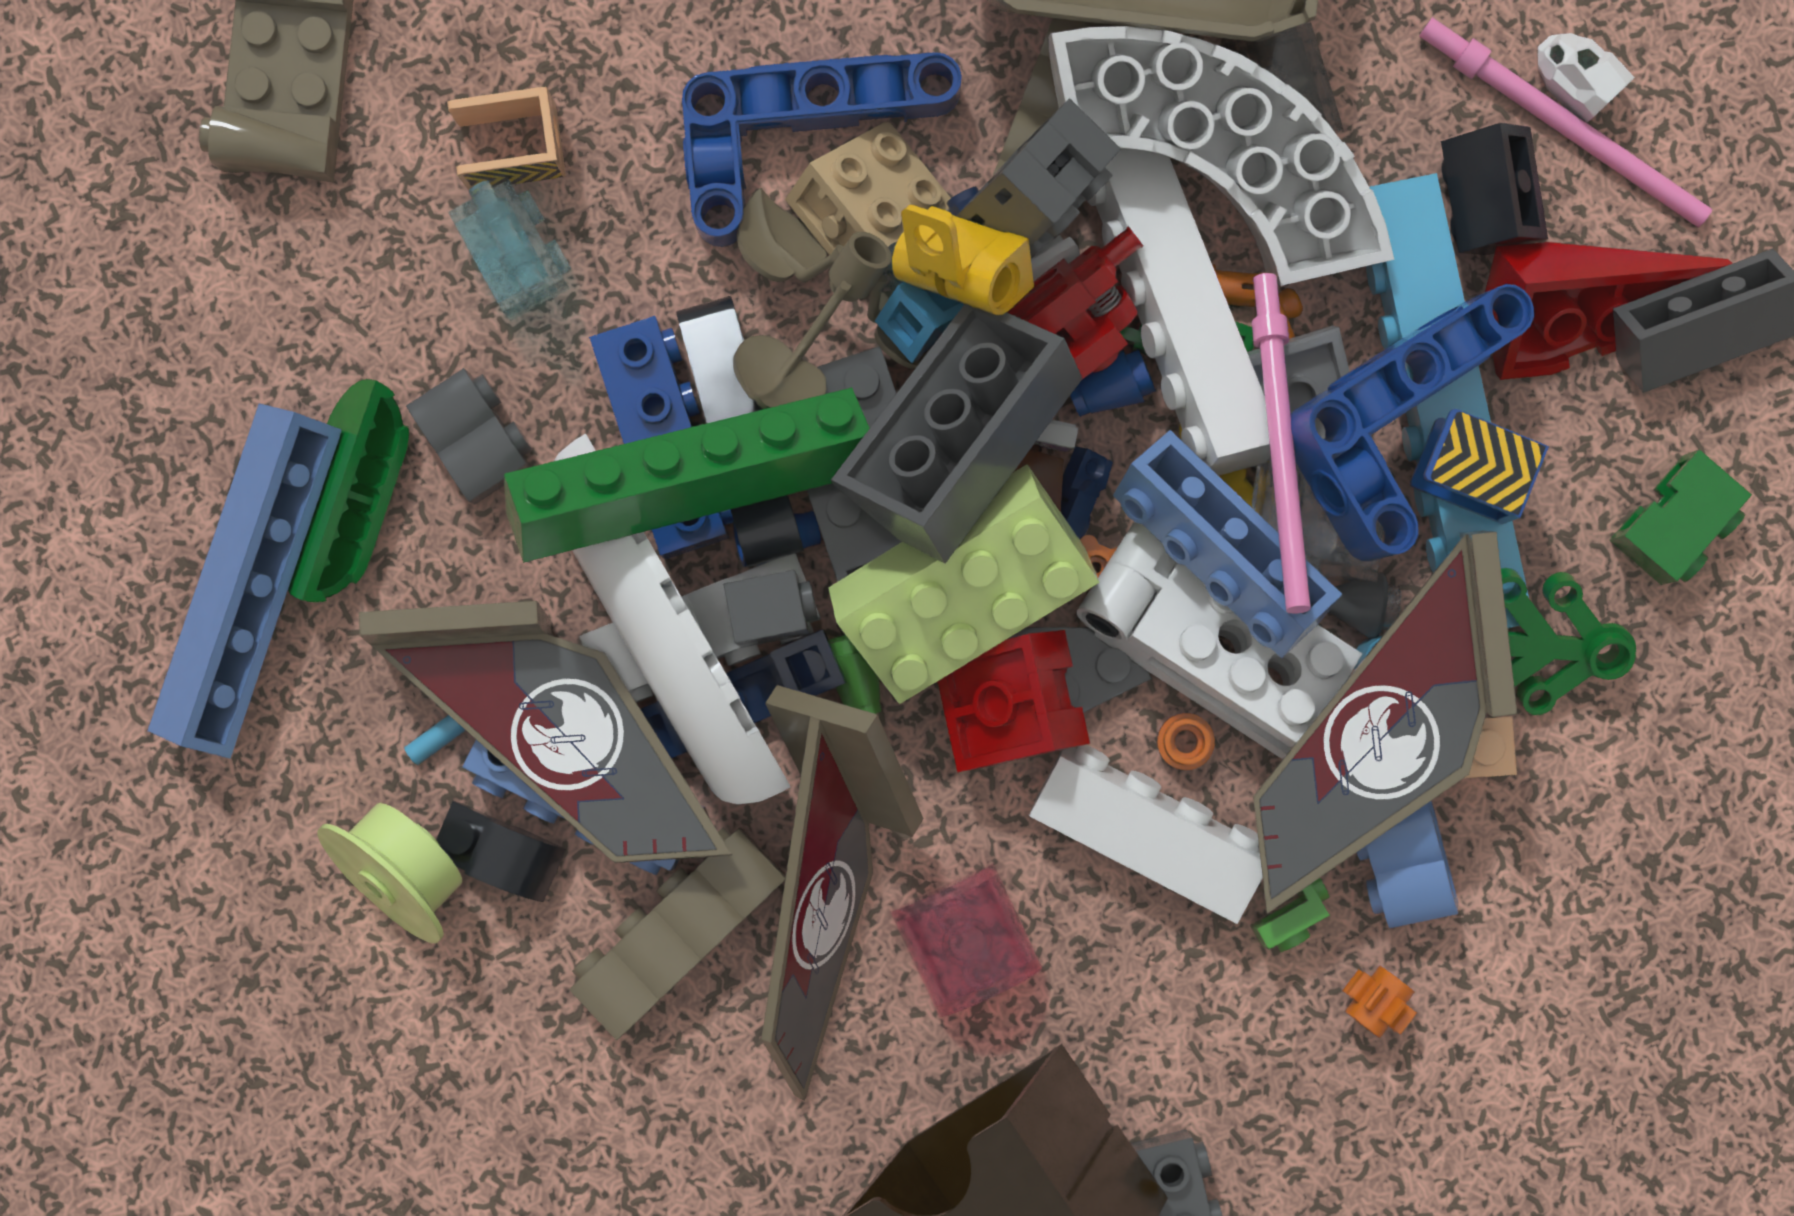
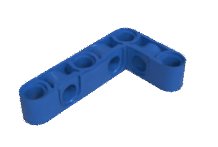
M933 52L761 65L746 69L705 72L695 75L687 82L683 89L682 107L685 130L683 149L688 189H690L691 213L698 234L705 242L712 246L725 247L737 241V230L743 221L745 207L744 189H746L743 173L741 142L742 136H747V130L792 127V132L856 127L859 126V121L904 117V122H907V119L945 115L955 108L960 98L962 75L959 65L948 55ZM941 75L950 82L951 88L943 95L932 96L925 93L920 84L927 76ZM824 84L835 88L838 92L836 100L826 106L813 104L807 96L815 86ZM705 95H718L724 99L725 104L722 110L715 115L704 116L695 110L698 100ZM717 205L728 206L735 212L732 222L721 229L711 228L704 222L708 210Z
M1505 284L1448 310L1330 384L1327 390L1291 413V430L1296 464L1345 548L1353 557L1360 561L1371 562L1408 551L1415 544L1418 537V521L1392 476L1385 459L1371 435L1491 357L1490 354L1523 334L1533 321L1534 306L1531 298L1522 288L1516 285ZM1493 310L1498 316L1499 324L1494 318ZM1405 362L1411 367L1413 381L1407 375ZM1316 418L1324 426L1325 439H1322L1317 433L1315 427ZM1377 521L1383 527L1384 542L1378 538L1376 532Z

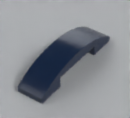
M824 629L726 673L754 724L772 717L765 703L777 685L813 696H819L847 683ZM659 701L640 709L671 759L688 753Z

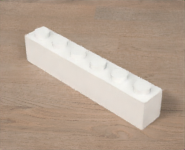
M1121 148L1105 167L1113 176L1088 203L1091 206H1096L1103 223L1102 239L1104 246L1127 229L1126 227L1128 226L1144 245L1119 264L1122 272L1121 285L1138 311L1137 313L1142 324V344L1147 355L1150 358H1155L1162 375L1161 391L1163 399L1170 410L1176 411L1182 427L1181 441L1218 476L1266 463L1271 454L1265 396L1171 160L1168 156L1155 152Z

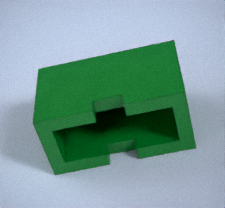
M1699 449L1683 455L1653 489L1662 496L1657 503L1655 501L1651 502L1645 509L1642 506H1638L1611 537L1610 541L1660 585L1677 582L1679 579L1687 582L1708 560V556L1703 551L1717 536L1721 540L1726 538L1742 522L1745 513L1740 509L1752 494Z

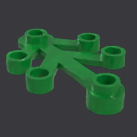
M1501 568L1502 584L1515 582L1514 588L1509 593L1504 594L1505 608L1509 610L1525 631V633L1508 631L1510 654L1512 657H1515L1511 660L1514 687L1519 685L1517 697L1528 713L1543 715L1549 712L1554 707L1556 700L1591 676L1613 680L1624 676L1630 671L1636 658V642L1633 636L1625 627L1619 624H1601L1583 601L1582 588L1572 575L1566 572L1552 574L1544 582L1542 593L1555 611L1566 613L1581 637L1557 635L1526 595L1527 587L1520 575L1513 569ZM1564 586L1571 587L1566 596L1554 598L1560 588ZM1612 644L1609 651L1598 654L1602 648ZM1554 659L1570 661L1548 679L1542 676H1531ZM1545 690L1540 699L1529 701L1530 696L1534 692Z

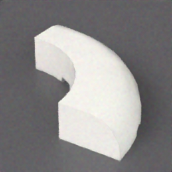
M1117 26L1087 27L1050 33L1048 37L1049 55L1059 108L1070 98L1120 148L1146 150L1166 155L1196 170L1212 182L1231 201L1245 220L1262 256L1265 271L1277 276V284L1281 286L1395 260L1384 217L1373 190L1369 188L1353 159L1355 157L1354 154L1321 117L1322 114L1304 96L1269 71L1258 66V64L1243 55L1221 46L1166 30Z
M584 434L558 453L554 461L596 450L587 435ZM644 532L572 550L711 791L722 801L741 805L761 802L790 788L789 782Z

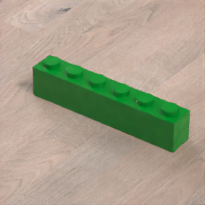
M851 387L505 473L506 514L522 561L525 563L831 484L833 476L870 428Z

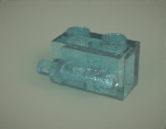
M509 179L495 187H492L488 180L482 181L469 189L471 200L448 212L502 312L510 321L570 289L563 274L572 268L556 239L546 244L539 233L536 225L545 219L529 190L518 194Z

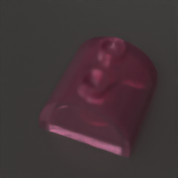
M994 863L890 911L939 1017L957 1013L986 1001L1027 980L1043 968Z

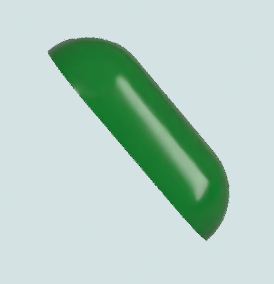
M364 379L353 384L339 399L327 422L328 425L339 428L342 431L288 587L289 593L297 599L307 602L327 601L326 598L339 593L350 583L356 584L364 575L370 562L409 441V428L403 425L400 409L393 398L395 394L387 386L376 380Z

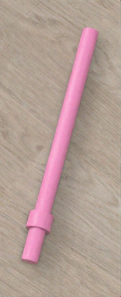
M1433 17L1420 33V38L1455 61L1452 67L1470 79L1476 75L1699 228L1711 214L1712 208L1491 58L1489 55L1492 50L1474 38L1470 42L1466 41Z
M1262 273L1253 278L1257 317L1252 320L1254 346L1259 348L1261 352L1286 612L1298 614L1309 611L1311 607L1284 346L1289 343L1287 317L1280 313L1277 276L1272 273Z

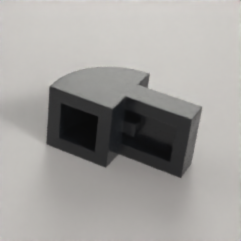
M452 801L436 838L440 847L450 857L455 866L465 871L464 874L509 893L539 902H544L566 851L565 848L527 830L506 824L477 809L456 801Z

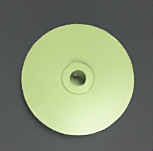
M377 803L349 832L332 824H323L318 829V839L334 864L361 893L390 919L426 942L438 943L443 938L442 926L434 912L462 884V877L453 861L426 829L413 822L400 811L384 803Z

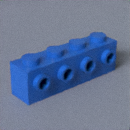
M652 316L589 337L624 444L693 427L690 417L699 415L700 410L690 381L679 384L673 363L683 360L673 328L662 331L656 316ZM726 510L653 529L652 532L660 556L668 559L730 539L726 525L734 523L731 510Z

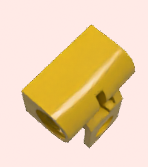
M908 205L901 212L904 232L899 237L892 256V270L899 281L994 315H1003L1008 312L1034 287L1029 238L1012 232H1002L954 216L949 211L934 206L927 210L915 205Z

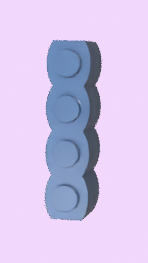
M1432 800L1357 852L1360 861L1370 859L1375 879L1366 881L1371 907L1374 914H1385L1389 928L1458 914L1457 894Z

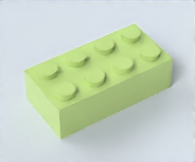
M1027 464L1011 474L946 564L901 542L828 587L836 623L896 701L901 704L1100 582L1085 547Z

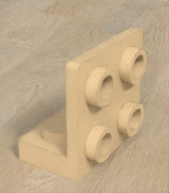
M884 122L810 162L785 198V201L828 255H830L837 245L845 246L849 238L857 232H867L877 236L891 251L904 232L901 212L908 205H915L927 210L934 206L947 211L949 208L946 203L951 197L890 122Z

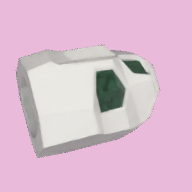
M1572 33L1551 35L1538 46V71L1547 90L1567 110L1586 123L1635 78L1613 53L1604 51L1596 42L1589 38L1580 37Z

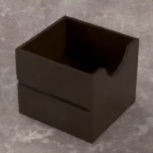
M1061 1044L903 1143L842 1216H1159L1168 1197L1118 1124L1112 1127L1108 1121L1111 1114L1065 1047Z

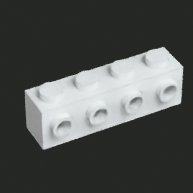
M1082 745L1078 746L1077 749L1061 750L1033 804L1030 817L1238 924L1263 879L1258 834L1255 831L1239 824H1235L1231 829L1212 819L1213 812L1203 804L1183 797L1179 802L1159 792L1161 785L1154 779L1137 771H1130L1129 775L1109 766V758L1093 747Z

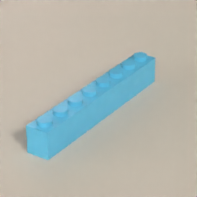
M1437 173L1369 187L1373 190L1384 217L1395 259L1366 266L1370 290L1373 295H1381L1385 315L1378 318V329L1384 349L1437 316L1465 302ZM1405 362L1407 375L1413 381L1411 367ZM1479 365L1406 412L1409 427L1402 429V442L1409 461L1416 460L1418 463L1434 421L1438 418L1446 419L1449 411L1452 409H1459L1491 422ZM1414 489L1415 503L1420 516H1428L1433 538L1426 540V553L1433 573L1460 541V533L1482 530L1497 532L1500 567L1515 570L1526 584L1513 521L1499 524ZM1515 582L1503 584V593H1509L1514 588ZM1505 608L1507 628L1520 626L1509 610Z

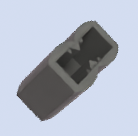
M463 368L406 405V407L461 492L470 503L475 505L504 486L505 473L531 467L524 455L533 449L514 421L505 427L494 407L502 402L486 377L481 374L474 379Z

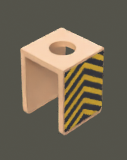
M547 87L468 97L447 102L448 111L459 127L542 115L547 153L459 165L456 167L457 176L468 190H479L566 176L556 104Z

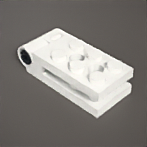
M1136 522L1132 524L1099 575L1100 583L1090 589L1077 609L1078 617L1087 627L1095 632V637L1112 648L1120 649L1129 656L1130 660L1281 759L1287 755L1346 682L1362 655L1361 652L1317 625L1281 659L1271 648L1265 647L1256 641L1251 635L1248 626L1228 606L1216 602L1208 593L1205 584L1185 565L1175 562L1166 553L1163 544L1143 524ZM1218 636H1223L1230 640L1234 646L1235 653L1225 650L1220 644ZM1268 667L1273 668L1280 674L1283 686L1271 679Z

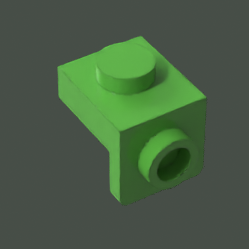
M1321 878L1298 892V899L1250 925L1261 946L1269 950L1277 945L1280 952L1289 950L1311 936L1307 930L1308 927L1330 916L1322 903L1330 898Z

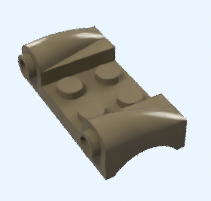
M235 0L224 107L215 106L212 110L211 118L204 117L202 119L199 130L200 148L203 152H208L211 163L219 170L230 173H281L318 181L334 182L354 0Z

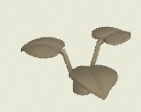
M759 188L744 207L743 221L737 230V243L743 258L755 271L776 282L786 281L794 275L801 282H808L830 268L829 285L833 292V295L794 352L780 340L765 335L751 336L738 346L733 357V368L736 378L748 397L755 400L761 408L767 409L825 394L826 377L823 372L802 358L842 300L854 302L870 294L867 317L876 323L875 319L893 293V291L881 292L888 281L883 273L891 263L892 255L888 246L877 236L867 232H857L849 238L845 246L837 245L832 254L826 257L827 252L805 224L776 205L763 189ZM877 325L874 336L881 349L896 362L915 370L928 351L924 352L919 360L911 363Z

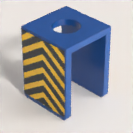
M1452 409L1449 411L1446 419L1438 418L1434 421L1411 477L1410 486L1499 524H1505L1521 518L1549 446L1459 409Z

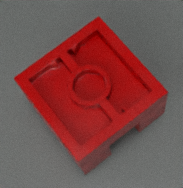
M1065 630L1030 633L1007 639L937 681L957 773L1001 765L1090 744L1082 707L1075 708L1071 705L1065 679L1067 668L1073 667Z

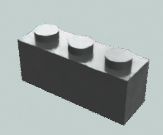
M1770 249L1613 308L1618 363L1644 393L1793 337L1794 270L1774 249Z

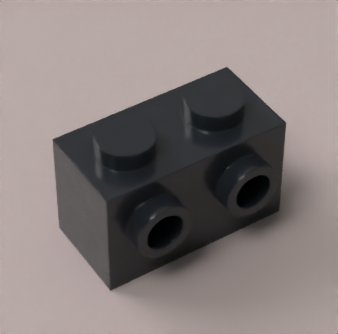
M1497 123L1441 141L1444 158L1441 170L1444 182L1449 190L1452 209L1450 228L1453 238L1457 242L1458 253L1491 255L1495 254L1496 246L1531 244L1548 239L1531 127Z

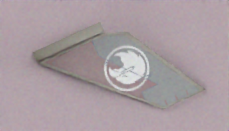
M1482 530L1460 533V541L1253 795L1267 914L1468 776L1486 713L1492 717L1517 714L1497 532Z
M538 601L359 612V635L614 863L732 856V853L605 653L554 637L552 621Z
M777 685L765 704L801 775L761 1040L793 1094L805 1101L873 875L869 823L913 837L924 818L878 714Z

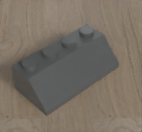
M964 304L831 479L832 483L900 541L946 564L1083 379L1065 339L1007 312L1003 315H994Z

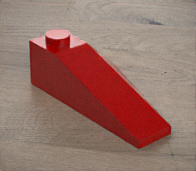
M1554 242L1496 246L1485 292L1505 284L1516 285L1522 288L1531 298L1534 306V318L1531 326L1523 334L1493 353L1495 373L1500 380L1553 375L1570 368L1569 357L1597 347L1601 356L1615 352L1613 308L1733 263L1729 259ZM1493 310L1494 318L1499 324L1498 316Z

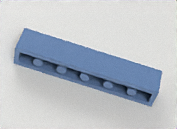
M258 404L148 727V732L182 747L231 759L334 455L341 429L293 411Z

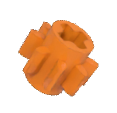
M1380 965L1371 977L1358 969L1342 990L1353 999L1344 1012L1378 1038H1381L1388 1027L1401 1035L1417 1015L1416 1011L1406 1005L1415 992Z

